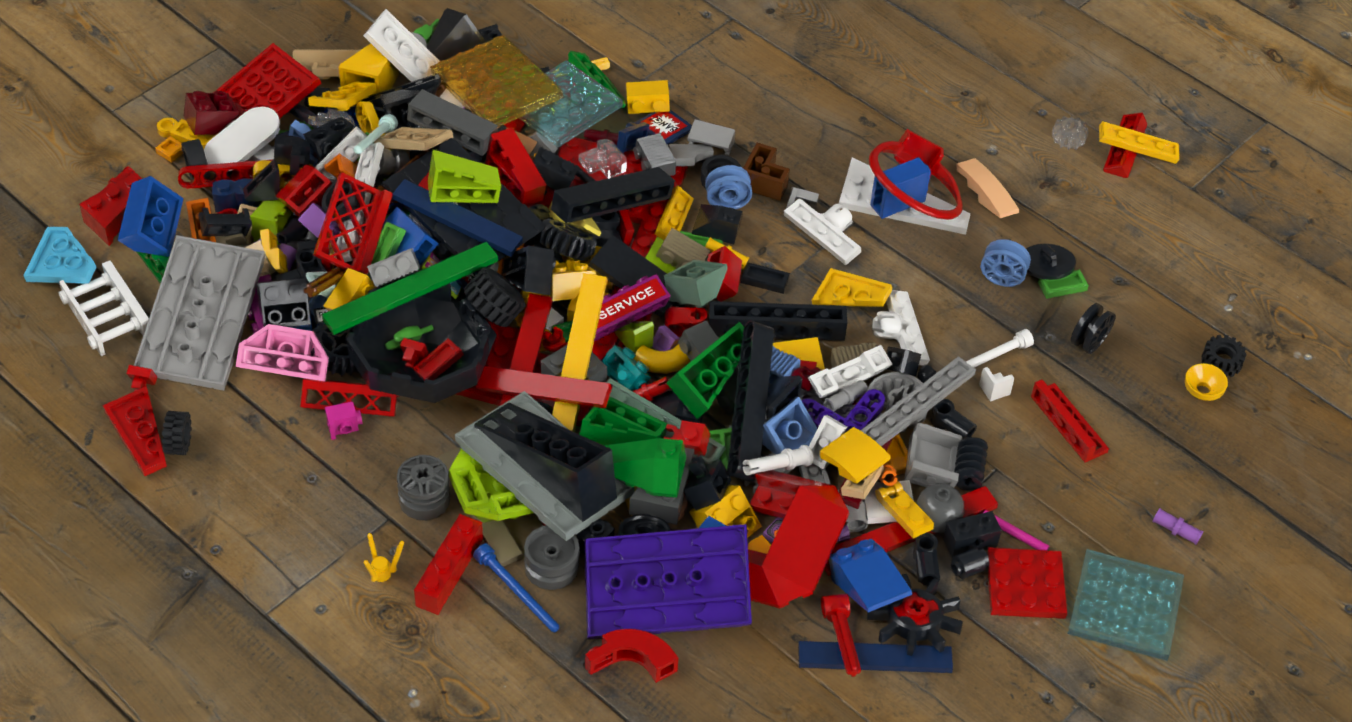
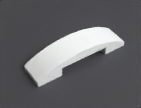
M879 345L863 352L853 360L830 370L827 368L809 376L808 380L819 398L836 394L839 389L849 387L859 380L865 381L893 364L883 347Z

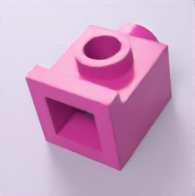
M353 401L325 407L331 440L336 439V435L359 431L358 425L363 424L360 410H355Z

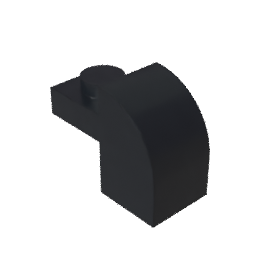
M276 134L274 160L278 164L290 165V175H296L300 168H303L306 164L309 165L310 144L308 141L296 136Z

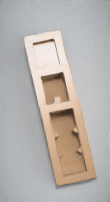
M976 158L956 163L957 172L967 178V186L978 194V202L999 218L1019 213V208L1007 190Z

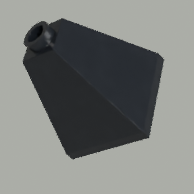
M447 8L444 10L426 48L446 65L486 48L488 44L467 14Z

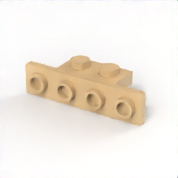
M295 49L293 50V58L309 71H312L319 79H329L330 77H339V65L360 50Z

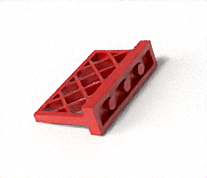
M343 172L339 173L313 255L344 270L350 268L368 275L369 270L367 266L372 263L393 193L387 190L380 191ZM344 181L350 183L354 193L345 194L342 188ZM366 191L373 195L370 204H365L361 192ZM355 195L360 208L352 210L347 198ZM342 200L348 213L339 216L336 204ZM360 210L363 211L366 218L365 223L359 225L354 214ZM349 215L354 228L346 231L341 218ZM333 221L337 222L341 231L340 234L335 236L332 235L329 228L330 223ZM356 230L359 242L353 246L348 233ZM343 236L348 247L342 251L339 250L335 238ZM325 242H330L334 254L328 255L322 252ZM350 251L353 258L352 265L345 263L341 255L342 253Z

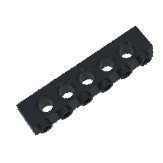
M710 301L708 324L717 337L723 336L739 322L745 327L747 322L752 320L772 327L774 339L818 337V340L845 341L848 324L847 306Z

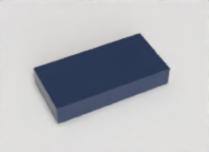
M641 122L620 130L616 151L624 153L636 147V139L648 136L649 124Z

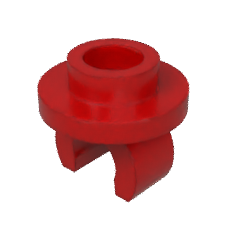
M555 326L553 327V335L548 331H545L543 334V347L551 352H556L566 345L563 331Z

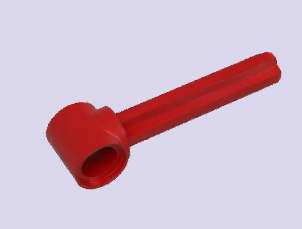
M848 594L822 596L821 610L823 618L833 623L846 674L855 677L856 674L861 672V667L847 618L850 616Z

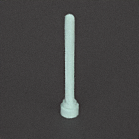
M391 114L384 115L379 120V126L354 147V153L361 154L381 135L394 131L398 126L396 117Z

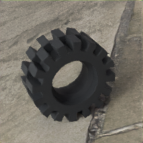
M1217 335L1216 338L1214 336L1211 337L1210 341L1206 342L1201 362L1218 367L1224 372L1226 377L1228 374L1230 377H1233L1235 373L1238 374L1246 358L1245 346L1241 347L1242 343L1240 341L1236 343V338L1234 337L1228 339L1229 335H1224V338L1221 335ZM1216 353L1226 354L1231 359L1221 358Z
M168 411L166 413L165 423H163L164 431H162V443H164L163 450L165 454H187L188 447H190V432L192 431V421L189 412Z

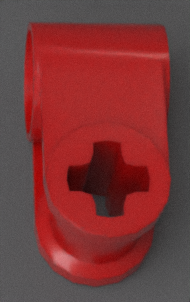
M670 307L665 311V326L679 337L684 330L706 321L708 313L702 307Z

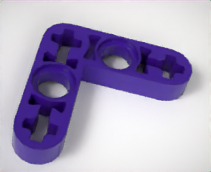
M876 389L867 391L846 418L813 399H804L802 403L806 410L812 409V412L808 411L817 429L823 417L828 415L847 426L845 431L847 432L853 427L862 430L874 421L884 408L885 396ZM875 399H877V400H878V403H877V402H874V403L871 405V408L868 409V407H869V405H870V400H871V401H874ZM857 414H864L868 419L864 422H859L854 417Z

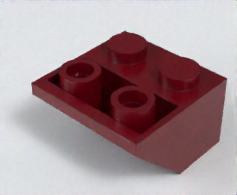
M194 91L193 93H186L183 116L194 135H216L239 116V110L226 92L215 91L214 93H205L203 91Z

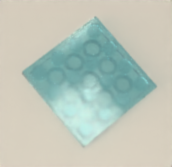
M567 60L502 99L503 107L557 147L562 146L623 107V100Z
M1086 549L1067 634L1168 661L1184 575Z

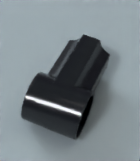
M943 399L933 407L931 423L935 428L947 429L954 434L961 435L962 440L972 437L976 431L977 425L957 412L952 401Z
M928 532L916 538L912 553L916 562L918 582L923 585H928L934 578L940 581L937 557L938 540L933 534Z

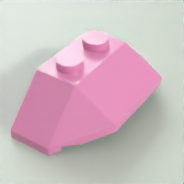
M268 324L248 339L239 343L236 367L325 381L329 357L314 331ZM313 348H314V350H315L314 356H311V351H312Z

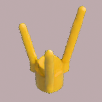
M368 533L367 537L372 562L370 564L368 560H364L363 563L371 576L372 582H385L391 577V573L397 571L396 565L401 555L404 541L399 542L392 563H390L385 557H378L373 536L371 533Z

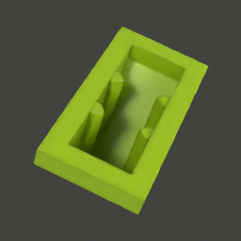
M634 321L614 331L621 342L634 353L642 345L649 348L653 347L654 324L652 321Z

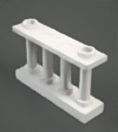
M110 260L102 263L104 273L101 274V277L90 281L89 284H82L70 290L64 280L59 281L61 291L58 293L62 303L69 305L87 333L90 347L97 349L101 356L105 355L103 343L134 329L135 331L139 330L144 336L149 320ZM101 286H111L110 292L82 304H79L75 297ZM112 300H120L121 306L91 319H88L84 313ZM124 314L126 316L130 315L129 322L99 335L94 328Z

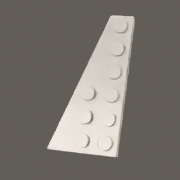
M853 157L839 203L843 205L842 208H847L848 210L879 216L870 205L875 175L870 165ZM928 193L926 201L923 202V204L939 210H952L956 208V206ZM910 207L886 218L966 235L971 213L962 210V213L957 218L946 220L928 216Z

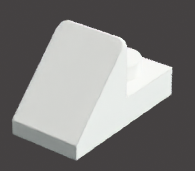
M828 415L823 417L809 445L813 453L812 463L822 469H825L829 462L821 459L820 450L843 435L847 429V426Z

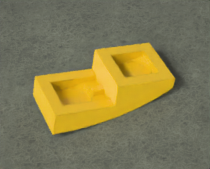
M269 229L260 230L262 246L269 262L279 274L288 272L287 256L278 248L277 237Z

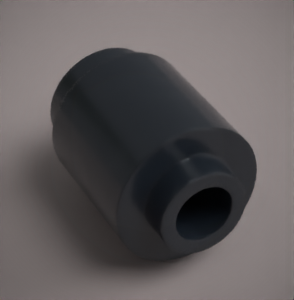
M973 548L955 555L951 563L952 572L961 579L978 574L989 566V557L982 548Z

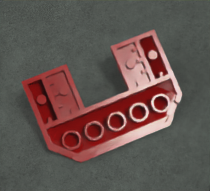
M770 470L755 474L758 487L750 501V505L755 512L779 517L783 521L767 554L748 549L751 601L780 609L789 605L791 600L801 596L805 598L813 594L850 513L836 486Z

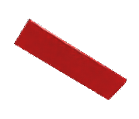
M1143 113L1123 115L1119 126L1145 133L1147 122ZM1112 145L1103 171L1128 178L1137 152Z

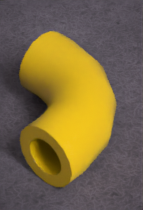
M679 344L673 349L666 351H657L642 345L636 351V356L633 358L636 362L641 361L649 368L648 372L656 374H669L680 371L691 362L688 356L681 351Z

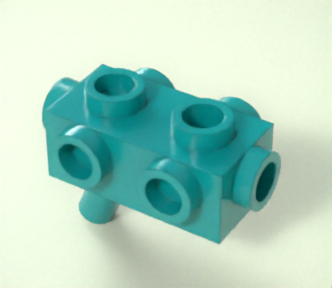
M614 345L602 360L607 366V375L631 391L642 387L641 384H649L648 381L651 379L647 373L649 368L641 361L636 362L633 359L636 354L629 348L624 347L623 349Z

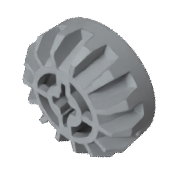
M891 372L875 378L870 383L868 391L876 389L884 394L885 401L887 400L884 407L886 408L885 411H887L923 383L912 375ZM875 399L874 401H871V400H870V405H869L868 409L871 408V405H872L874 402H877V403H878V400H877V399ZM927 412L908 426L910 430L914 429L918 423L925 421Z

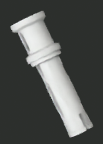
M802 445L799 449L794 450L786 448L780 454L744 460L743 465L749 466H744L743 471L746 475L779 468L793 470L795 466L803 465L807 467L813 462V453L808 445Z

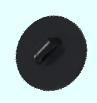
M1036 244L1026 248L1031 258L1027 273L1036 278L1046 280L1061 279L1070 275L1076 267L1075 256L1062 246Z

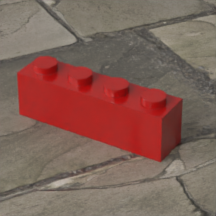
M459 514L414 589L416 607L439 615L471 561L475 550L483 540L481 521Z

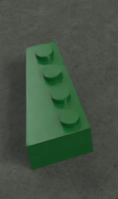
M740 322L667 382V385L696 419L701 417L710 408L712 402L720 393L740 361L744 329Z

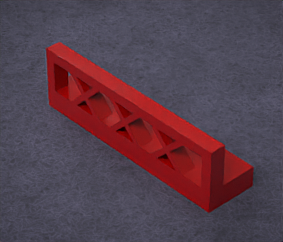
M303 379L300 407L325 410V407L334 405L328 398L334 392H340L346 399L344 403L352 402V399L358 394H363L370 403L364 408H358L354 404L355 410H360L362 414L395 417L397 397L400 396L371 390L367 384ZM308 389L317 390L323 398L316 404L307 403ZM323 391H331V392H329L327 395H325V393H324ZM346 393H353V395L349 398ZM369 395H373V396H377V397L372 400V398H371ZM382 396L391 397L390 411L381 410L375 402ZM323 401H326L329 405H325V404H321V403H322ZM371 405H373V407H374L375 409H367V408H369Z
M1043 379L1034 383L1031 398L1084 463L1108 453V446L1055 383L1047 385Z

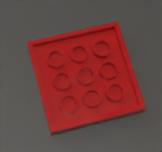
M272 43L216 91L226 92L231 97L239 110V116L235 120L246 111L256 107L271 108L280 119L308 94L313 92L321 84V81L311 71Z

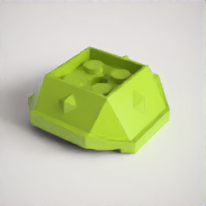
M460 449L449 469V479L464 513L474 515L483 523L509 518L515 520L519 516L534 513L521 503L514 493L486 472L479 462Z

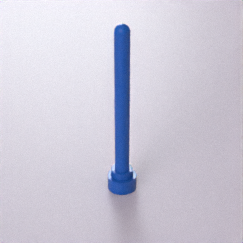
M488 543L479 546L473 554L474 559L480 565L489 566L551 632H557L559 624L496 560L495 550Z

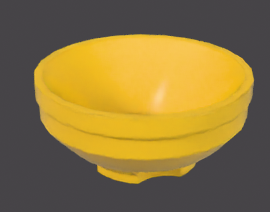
M1201 363L1193 365L1185 375L1186 389L1191 395L1200 400H1216L1225 393L1228 386V380L1224 372L1210 364ZM1205 386L1210 392L1202 393L1197 387Z

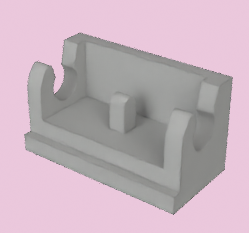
M695 119L688 135L689 144L699 142L722 148L726 151L725 155H730L735 143V129Z

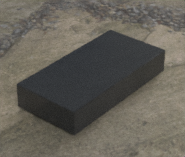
M747 262L741 277V283L784 294L790 273Z

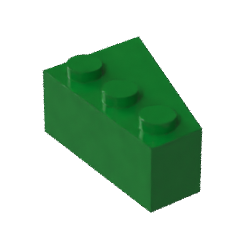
M609 396L606 408L593 407L583 418L580 435L601 445L666 437V426L668 423Z

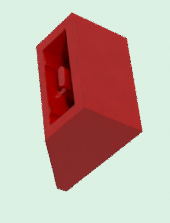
M306 164L277 193L276 198L298 217H301L312 203L322 206L323 195L332 182L316 168Z

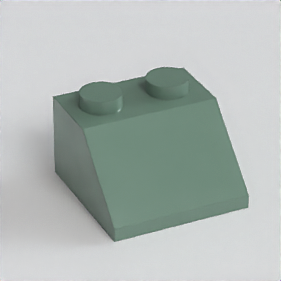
M693 260L664 275L666 289L671 295L669 301L678 302L680 305L691 304L695 305V307L708 305L709 301L717 298L728 269L727 264Z

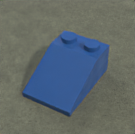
M873 539L862 540L856 545L839 549L836 553L830 555L829 566L832 581L867 612L912 595V590L888 554Z

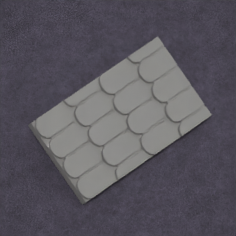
M176 235L134 366L152 369L159 379H169L170 381L190 383L191 385L224 391L235 360L243 327L255 295L256 282H258L264 266L265 251Z

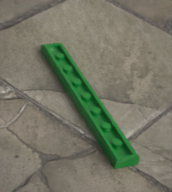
M484 242L322 314V319L332 334L335 335L498 262V255L487 242Z

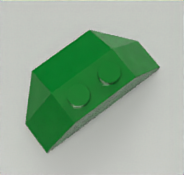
M575 51L568 53V80L576 81L575 95L583 101V105L588 110L608 111L626 106L625 98L598 66L589 60L585 53Z

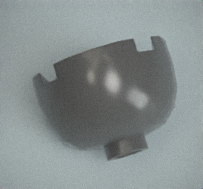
M936 483L928 486L920 493L916 502L934 522V529L931 531L935 533H944L947 522L961 519L964 516V500L954 487L947 484Z

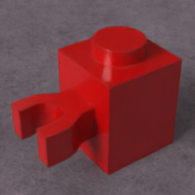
M682 420L680 429L674 425L667 424V431L674 432V435L670 438L664 437L663 439L683 440L685 448L694 449V455H706L710 432L705 424Z

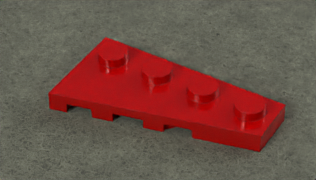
M147 386L102 405L105 414L144 477L167 467Z

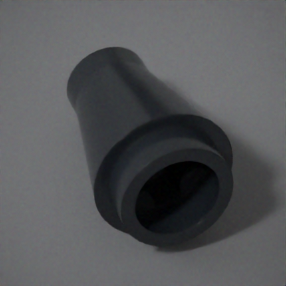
M299 218L291 219L282 231L276 235L277 241L280 244H287L306 237L308 229L298 221Z

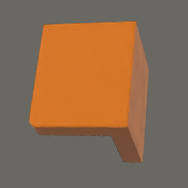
M340 153L324 166L325 170L337 179L341 172L354 178L357 170V165Z

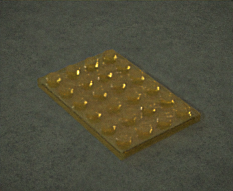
M504 35L497 36L493 40L476 45L470 50L460 52L456 56L430 66L432 74L439 75L444 87L465 108L471 110L473 114L498 125V127L564 98L563 90Z

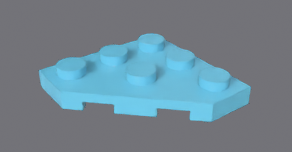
M47 227L23 276L26 282L59 283V281L64 280L65 283L89 284L96 265L68 227Z

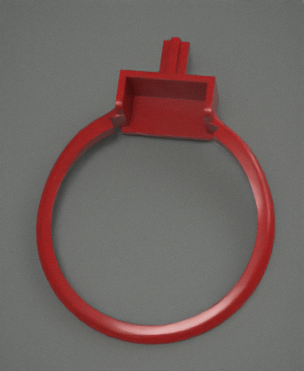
M906 129L899 141L883 142L871 151L868 161L872 172L879 182L903 203L923 214L939 219H955L962 213L963 204L957 183L952 174L940 163L944 157V149ZM879 153L894 154V158L899 164L919 157L924 164L929 166L931 171L930 177L934 175L951 192L957 203L956 208L952 210L935 209L904 193L882 171L878 162Z

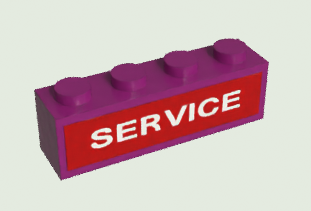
M657 274L651 277L644 276L631 287L626 285L617 294L604 296L594 341L666 306L671 295Z

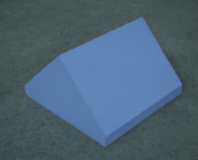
M795 397L763 424L762 444L774 454H780L786 448L794 450L799 449L802 445H810L817 427L799 397Z

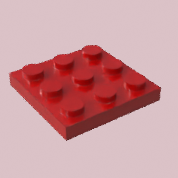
M988 547L987 555L990 563L987 568L991 615L1066 619L1067 604L1062 551Z

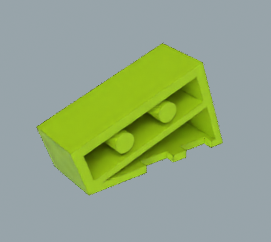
M432 151L428 177L430 202L498 203L501 190L498 168L440 151Z
M280 200L263 201L250 215L252 221L251 235L254 238V242L261 239L260 230L269 229L276 236L293 219V211Z

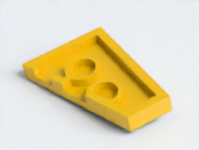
M830 268L811 301L812 305L883 307L892 292V285Z

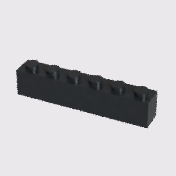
M660 167L559 189L554 191L551 210L565 223H570L671 198L675 180Z

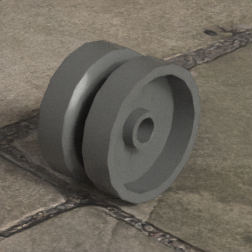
M547 525L533 530L526 538L524 545V567L528 579L539 588L548 590L562 589L571 584L577 577L579 570V543L576 536L574 535L565 541Z

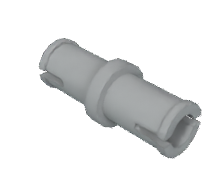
M859 380L849 387L839 389L837 394L825 399L824 406L833 412L844 405L849 406L854 403L855 399L864 395L868 391V387L864 381Z

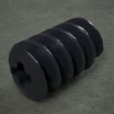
M965 438L959 442L954 472L958 473L959 477L956 486L962 490L973 491L982 487L988 444L981 438Z

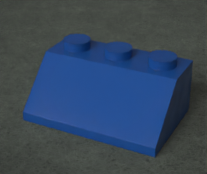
M152 176L133 182L118 241L136 252L170 256L184 198Z

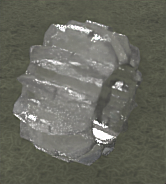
M1063 116L1062 119H1057L1052 129L1054 143L1060 144V148L1067 147L1068 150L1070 148L1077 150L1079 146L1084 145L1088 137L1086 123L1081 122L1080 118L1074 119L1072 116L1070 118Z

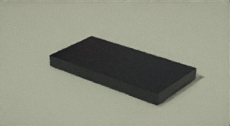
M613 235L588 264L589 267L596 270L600 275L607 277L610 282L620 289L626 285L631 287L642 277H651L657 274L666 288L664 275L667 273ZM668 301L666 306L654 311V313L662 318L665 311L674 302Z

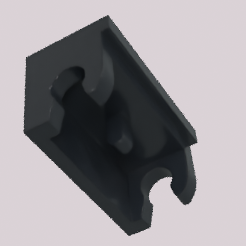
M202 208L203 212H200L198 215L202 236H231L235 234L247 236L252 225L247 208H242V212H239V214H209L208 208Z

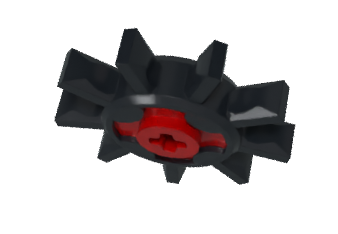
M902 574V577L912 590V595L890 603L888 607H880L867 612V620L888 622V625L879 631L878 641L882 644L897 634L907 640V655L912 656L916 649L917 641L928 639L939 652H943L946 641L939 633L940 629L959 635L962 631L963 621L944 616L945 613L959 610L961 601L959 596L940 601L935 596L938 588V579L934 578L928 584L926 590L912 589L908 575Z

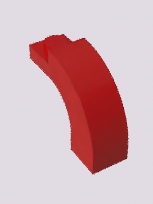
M620 629L602 635V646H595L585 654V668L592 675L615 662L632 661L643 666L657 683L678 671L679 658L664 640L654 634L637 629Z

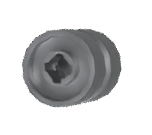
M384 148L377 176L390 177L410 161L407 152Z

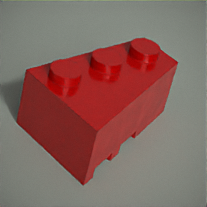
M513 127L491 134L485 164L498 168L500 183L522 204L529 206L543 201L546 183Z
M136 172L79 204L83 222L108 246L113 243V238L120 232L131 184L142 179Z

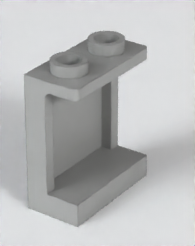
M918 423L910 435L904 481L910 480L911 483L924 487L936 483L955 487L959 474L955 473L954 469L957 448L962 440V436L928 424Z

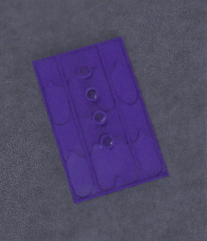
M746 524L585 539L587 639L602 638L603 634L620 629H637L651 634H660L664 632L742 627L752 624Z

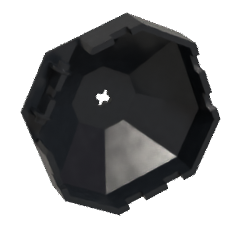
M404 276V277H402V278H399V279H397V280H394V281H392V282H389V283H387V284H385V285H382V286H380V287H377V288H375V289H372V290H370V291L368 292V294L371 293V292H374V291H376V290H378V289H380V288H383V287H385V286H387V285H389V284H392V283H394V282H396V281H398V280H401V279H403V278H405V277H407V276ZM449 283L355 325L353 333H349L347 344L349 358L371 390L436 403L478 384L497 334L485 317L473 307L467 298L462 301L452 299L451 284ZM432 325L433 331L422 334L420 340H418V342L425 343L429 354L449 338L462 350L464 355L434 381L428 379L424 381L415 373L413 368L405 366L407 361H403L404 354L401 348L389 350L386 348L385 344L394 339V334L409 326H418L421 329Z

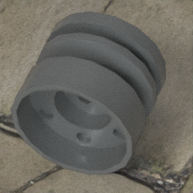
M431 455L410 457L401 464L397 472V487L399 490V504L402 511L408 517L425 521L442 515L450 503L449 472L446 465L439 458Z

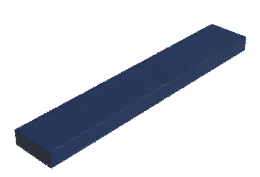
M406 179L402 181L392 194V199L481 243L487 242L491 248L512 257L523 242L522 236L453 202H430L428 190Z
M799 641V668L845 669L838 642ZM854 643L861 670L952 673L953 671L951 646H945L944 651L939 652L934 646L916 645L913 655L909 656L907 655L906 645Z

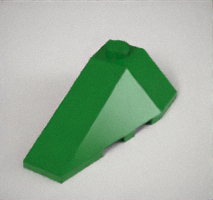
M656 438L603 445L612 449L616 479L624 481L627 486L632 488L634 486L642 488L646 493L653 496L678 497L686 462L683 440Z

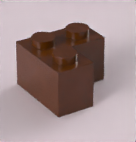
M757 142L743 167L750 176L752 192L781 201L788 188L790 169L775 164L777 148Z

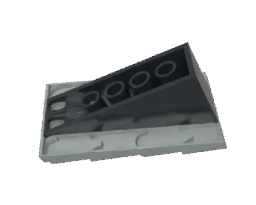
M525 391L455 434V440L460 444L462 450L479 462L486 472L514 493L521 503L538 515L540 521L565 541L607 514L609 510L611 511L634 493V487L627 486L624 481L615 478L612 449L568 430Z

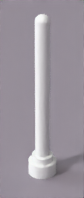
M1023 329L1016 333L1013 340L965 362L974 368L1015 348L1026 349L1034 344L1033 336L1028 329Z

